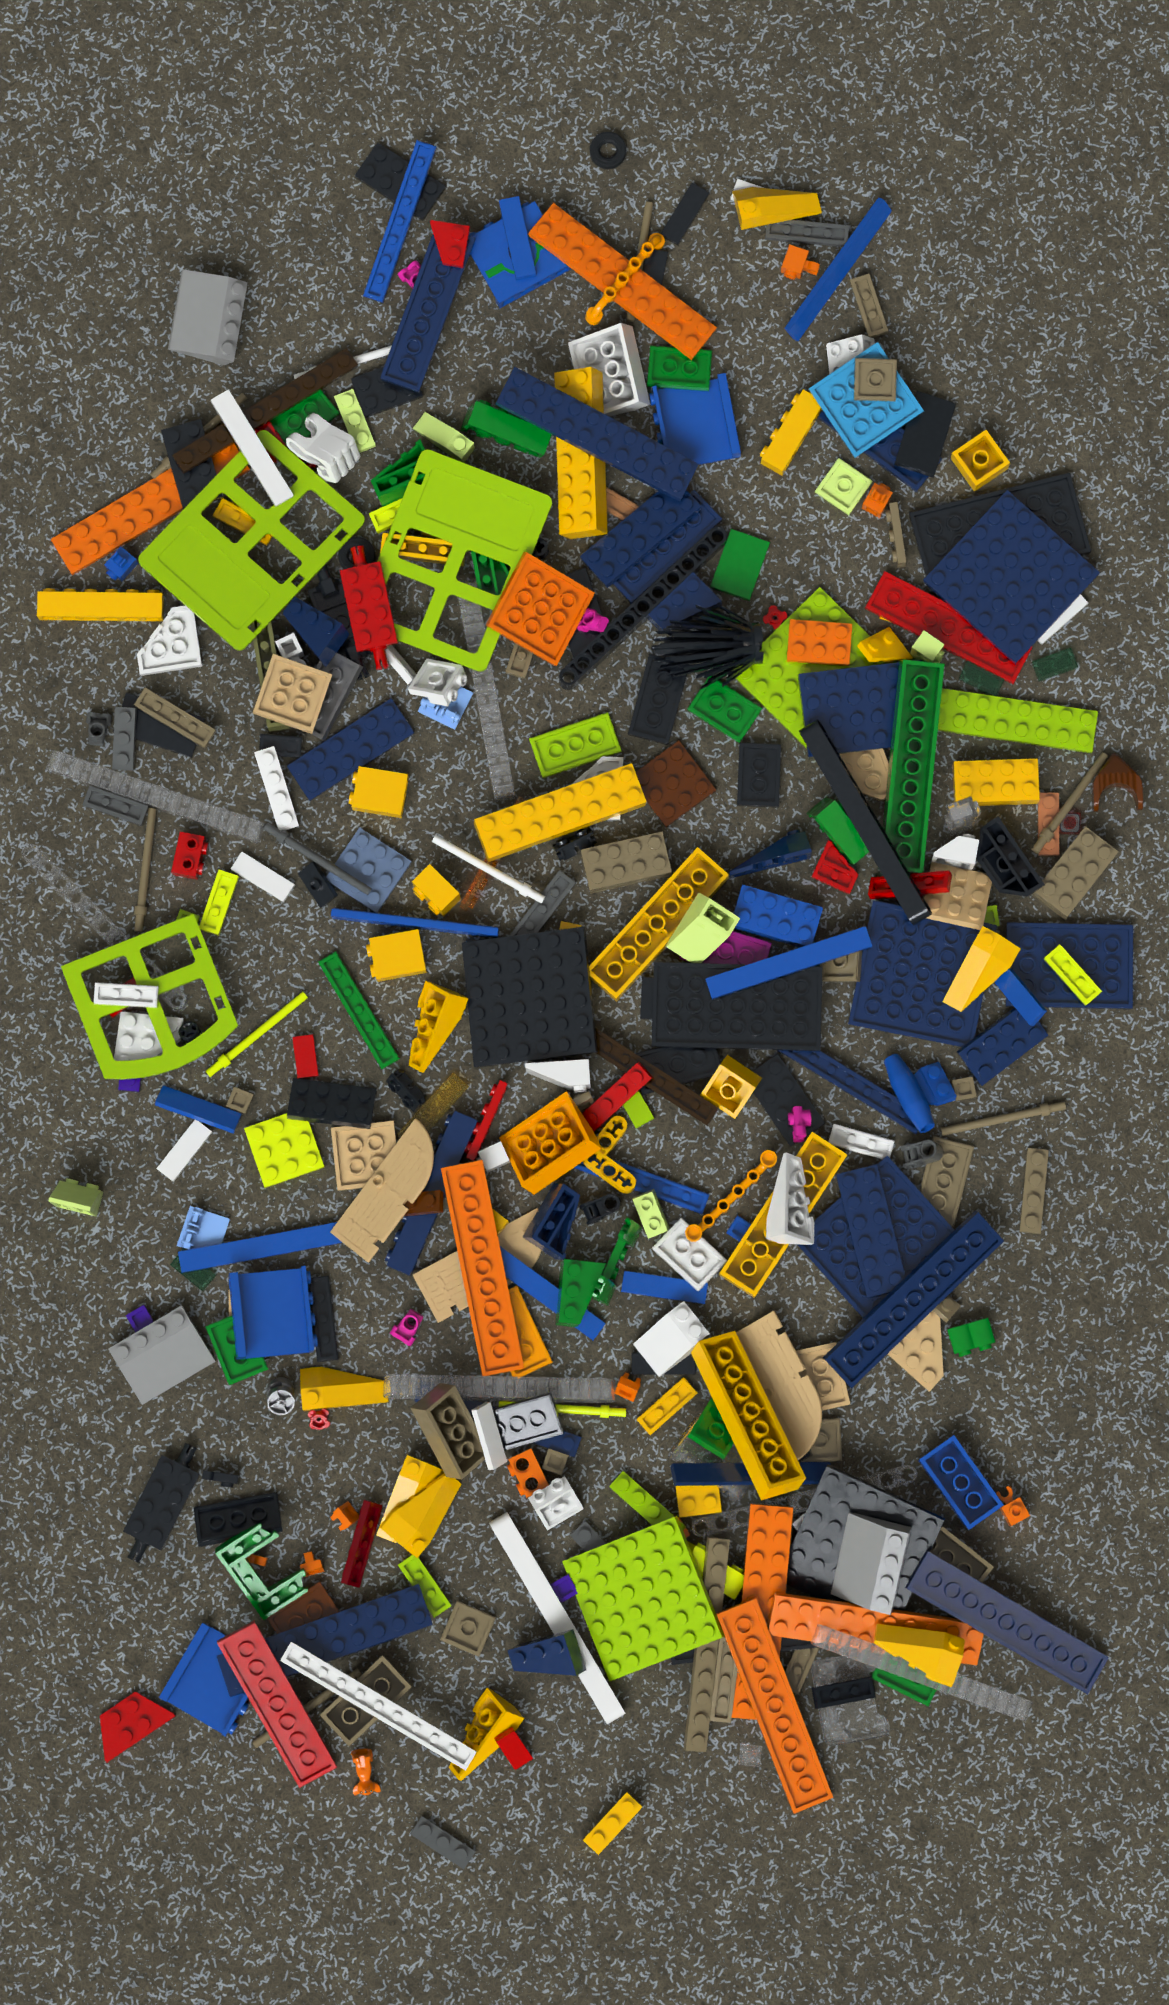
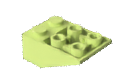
M698 893L666 944V947L690 963H702L730 936L740 918L712 899Z

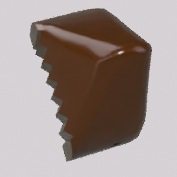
M1113 753L1094 778L1091 790L1092 812H1098L1100 795L1105 790L1113 787L1127 790L1134 798L1136 810H1142L1143 787L1140 776L1120 756Z

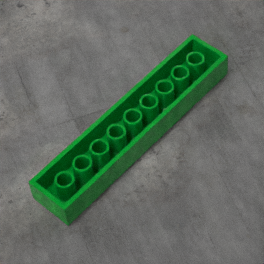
M903 659L899 661L883 829L908 872L923 873L945 664Z

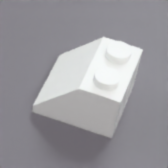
M970 834L958 836L935 851L931 863L935 862L973 870L979 840Z

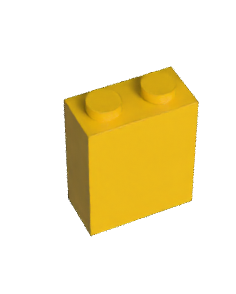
M359 766L358 772L354 771L352 779L355 789L354 792H350L349 804H352V810L402 818L409 776L404 773Z
M418 929L369 938L370 944L366 945L368 957L372 956L373 965H370L371 976L376 977L377 982L427 973Z

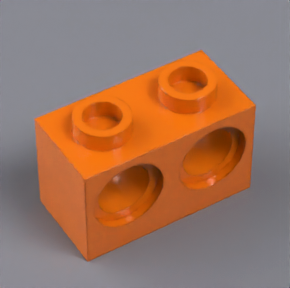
M528 1449L508 1459L510 1464L506 1466L512 1477L516 1475L519 1481L516 1487L521 1496L525 1495L528 1498L533 1495L534 1491L542 1490L549 1486L532 1449ZM520 1459H526L529 1462L528 1468L524 1471L517 1469L516 1464ZM529 1478H535L538 1481L536 1489H527L526 1481Z

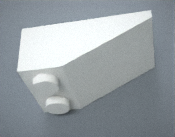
M589 1059L525 1063L527 1073L567 1090H574L575 1094L585 1093L587 1089H591Z
M683 1301L661 1318L633 1345L657 1376L661 1377L689 1356L698 1341L710 1338V1333Z

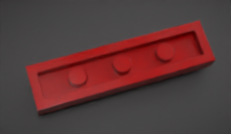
M950 870L910 874L922 895L950 892L952 880ZM884 876L871 877L868 891L870 899L895 897Z
M637 1062L582 1113L594 1132L653 1078L640 1062Z
M500 1080L498 1085H493L490 1095L493 1096L490 1104H485L481 1113L484 1115L481 1123L477 1122L473 1134L476 1135L473 1143L469 1141L464 1153L467 1154V1160L476 1161L478 1152L493 1122L508 1083Z

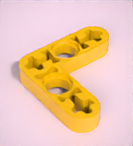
M614 1116L597 1136L598 1142L603 1137H607L611 1141L609 1147L601 1146L602 1149L595 1153L596 1160L599 1163L602 1160L605 1162L602 1163L600 1169L597 1168L599 1164L594 1160L589 1162V1158L584 1160L583 1163L588 1169L618 1191L628 1194L635 1188V1177L608 1157V1154L627 1130V1121L621 1116ZM619 1122L622 1123V1125H621L622 1130L618 1128V1129L615 1131L614 1136H613V1135L611 1134V1132H612L613 1129H614V1124H613V1123H615V1124H618ZM606 1166H612L615 1169V1174L607 1176L603 1169ZM619 1172L622 1173L620 1175V1178L624 1181L629 1179L631 1186L627 1185L623 1187V1182L619 1178L617 1179V1182L614 1181L617 1178Z

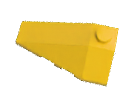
M758 187L732 191L741 230L822 213L817 193Z
M982 926L943 1002L962 1012L1004 972L1011 968L1021 948Z
M425 981L418 1000L417 1007L421 1008L420 1020H415L414 1027H418L417 1038L412 1040L409 1066L419 1072H425L460 1021L466 1008L467 997L432 982Z
M325 1367L300 1369L303 1411L389 1402L387 1381Z
M407 1455L381 1524L393 1509L398 1506L402 1507L410 1501L409 1498L411 1496L420 1494L429 1483L441 1476L444 1471ZM381 1528L378 1529L377 1536L397 1543Z
M445 1473L429 1483L420 1494L411 1496L409 1502L402 1507L398 1506L393 1509L379 1528L418 1558L433 1539L461 1483L455 1478L446 1477Z
M884 1624L876 1625L874 1643L895 1657H902L909 1662L908 1666L913 1669L917 1667L926 1673L925 1677L952 1687L963 1658L965 1639L946 1632Z
M486 1688L473 1708V1712L476 1714L472 1724L467 1723L465 1727L467 1735L462 1743L477 1751L466 1771L452 1762L449 1766V1769L460 1781L499 1748L494 1739L496 1736L510 1727H513L516 1731L524 1720V1717L515 1706L490 1688Z

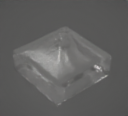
M741 1743L738 1765L760 1768L762 1746Z

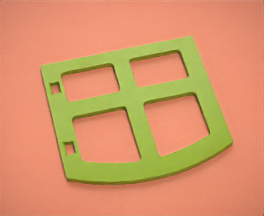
M194 914L61 966L104 1079L126 1080L145 1078L180 1068L211 1051L238 1027ZM184 933L195 962L158 978H150L140 953L141 949L177 934ZM197 936L202 948L195 950L191 939ZM125 956L136 985L158 986V997L164 992L197 979H202L218 1020L200 1036L186 1045L178 1047L158 998L157 1008L146 1007L162 1047V1055L139 1060L116 1061L101 1027L100 1019L129 1006L94 1004L83 981L82 973ZM221 996L225 1008L218 1010L214 999Z

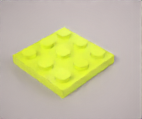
M286 1113L244 1128L264 1188L324 1168L308 1121L287 1119Z

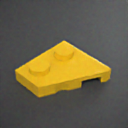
M890 627L860 641L857 645L869 662L883 661L885 663H893L895 660L913 659L912 655Z

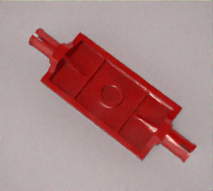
M364 546L352 547L350 550L354 566L340 570L356 650L357 652L370 650L374 655L376 670H382V665L386 669L389 668L385 650L387 646L397 644L398 639L382 564L380 561L368 564L365 558Z

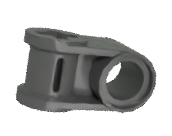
M931 1140L900 1147L901 1152L904 1153L905 1169H914L925 1164L937 1162L944 1154L942 1146ZM934 1146V1152L929 1156L928 1151L930 1147Z

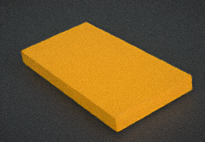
M517 1286L510 1288L509 1294L524 1369L510 1371L514 1381L553 1363Z

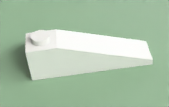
M783 1153L767 1215L766 1239L780 1244L812 1245L814 1244L813 1217L809 1216L807 1205L810 1204L809 1197L805 1196L804 1185L806 1180L802 1160L800 1157L789 1153Z

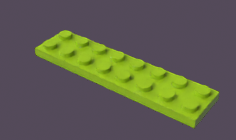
M942 688L938 731L1092 753L1098 711Z

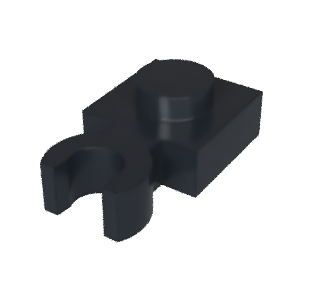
M203 1470L202 1479L221 1482L223 1487L233 1488L234 1484L239 1485L240 1476Z

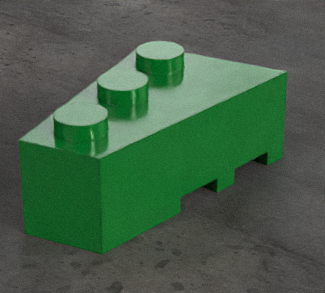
M421 439L416 442L412 449L401 454V458L393 465H388L371 480L382 507L403 498L421 452L425 450ZM419 472L415 483L421 485L425 474Z
M471 551L477 588L494 595H500L509 574L505 564Z
M825 797L806 814L816 820L820 825L819 829L828 835L849 863L855 864L869 851L850 818L844 812L845 810L840 801Z
M564 1259L561 1262L555 1325L568 1327L580 1325L606 1263Z

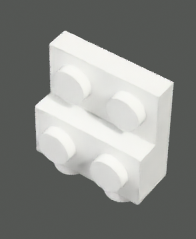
M426 659L408 687V690L412 695L428 697L432 704L448 707L451 701H456L457 691L460 686L464 687L466 685L467 676L462 665Z
M565 1476L554 1479L549 1486L542 1490L534 1491L533 1495L528 1497L547 1531L584 1509Z

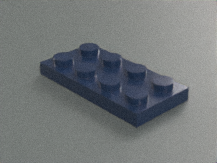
M1013 1008L959 1049L957 1053L977 1082L983 1086L1046 1038L1048 1034L1039 1021L1034 1026H1030L1017 1009Z

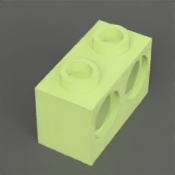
M923 631L912 646L910 654L915 660L940 663L944 657L945 652L943 648L945 644L926 631Z
M654 1189L637 1195L632 1199L648 1239L669 1230V1225Z

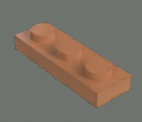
M1039 793L1038 839L1042 830L1049 826L1059 812V793ZM1059 826L1053 833L1054 837L1044 845L1038 856H1059Z

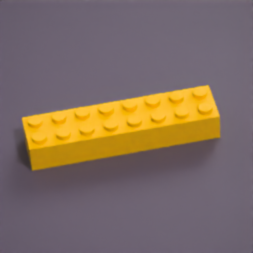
M586 367L554 373L556 389L604 414L603 374L601 371L593 367ZM556 437L559 535L568 539H577L608 534L605 462Z
M630 763L474 819V826L487 861L490 862L644 807L647 801L633 764Z
M697 847L589 966L590 979L617 1002L666 948V944L697 894L701 893L711 899L729 879V874Z
M811 1132L796 1155L802 1160L806 1180L804 1191L805 1196L809 1197L810 1204L807 1205L809 1214L847 1157L846 1153ZM773 1192L719 1273L721 1277L753 1298L756 1297L790 1245L766 1239L767 1215Z
M736 1331L698 1341L691 1354L760 1499L765 1500L798 1490L805 1481L806 1476Z

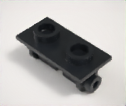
M582 828L569 838L563 837L558 839L552 847L556 852L559 851L556 853L559 861H565L577 855L574 848L576 846L579 847L580 852L582 849L594 847L597 840L594 835L590 837V835L594 834L590 828Z
M398 1069L391 1073L386 1080L390 1090L397 1093L405 1107L411 1109L413 1113L419 1105L421 1106L427 1101L424 1098L426 1095L416 1085L411 1089L408 1087L413 1081L404 1071L401 1072Z

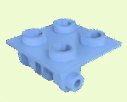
M460 686L457 691L456 701H451L448 707L432 704L428 697H423L418 712L455 730L473 692Z
M190 1206L177 1246L190 1250L222 1244L230 1219L198 1207Z

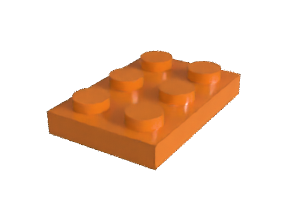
M790 619L787 662L849 666L852 624Z

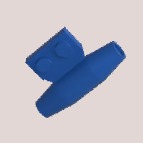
M899 1054L887 1057L884 1060L889 1081L905 1114L920 1133L930 1131L935 1124L929 1105L939 1106L954 1101L957 1097L940 1063L936 1062L921 1067L913 1074Z

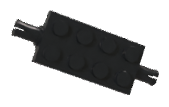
M325 565L322 568L323 570L317 573L320 581L319 585L308 590L314 608L344 625L350 635L337 653L363 666L361 671L364 677L367 678L370 674L363 659L373 655V652L370 650L357 652L341 578L334 579L331 577L328 567ZM361 672L357 680H363Z
M185 1443L178 1459L174 1461L161 1455L123 1532L135 1537L134 1540H136L127 1558L134 1559L135 1562L140 1563L147 1546L150 1547V1545L162 1551L200 1476L199 1473L189 1469L190 1466H188L197 1448Z

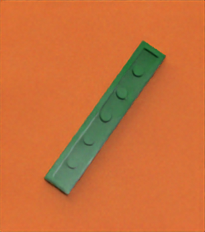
M337 952L318 962L380 1068L383 1070L400 1060Z

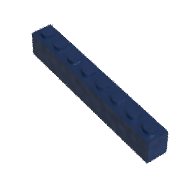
M455 1110L453 1115H448L444 1124L447 1126L444 1134L440 1133L436 1145L439 1147L436 1154L434 1153L431 1176L422 1192L441 1190L444 1192V1202L446 1192L441 1168L461 1163L478 1120ZM439 1213L403 1217L404 1227L402 1231H397L393 1240L396 1242L393 1250L389 1249L385 1261L388 1262L387 1267L411 1277Z

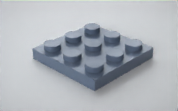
M359 827L334 865L371 887L370 894H364L331 872L328 873L326 878L330 884L371 911L378 913L412 861Z

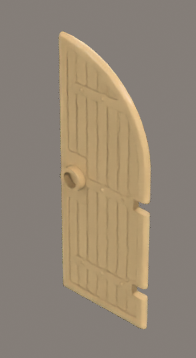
M414 1119L330 1231V1233L368 1263L379 1250L375 1243L378 1240L382 1243L385 1242L409 1210L404 1206L407 1201L412 1204L415 1202L431 1176L434 1163L433 1144L428 1131L418 1119Z
M538 1208L508 1223L498 1236L499 1245L531 1269L537 1262L542 1250L524 1239L523 1235L536 1215ZM457 1251L413 1274L438 1323L454 1315L450 1307L456 1305L459 1311L468 1307ZM506 1278L508 1285L513 1283L508 1278Z
M772 1311L739 1330L736 1334L797 1460H800L811 1449L818 1437L822 1423V1406L819 1394L810 1376L801 1377L800 1372L804 1371L805 1367L787 1333L778 1334L777 1330L782 1328L783 1325L776 1312Z

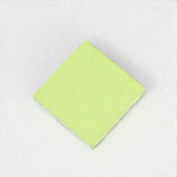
M838 458L815 490V493L847 515H850L873 481Z

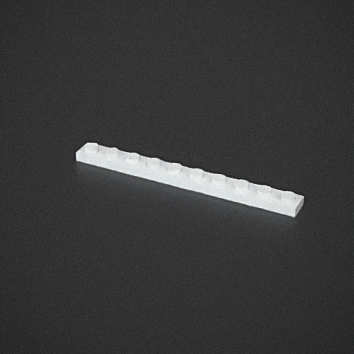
M293 1642L290 1643L280 1660L465 1771L477 1752Z

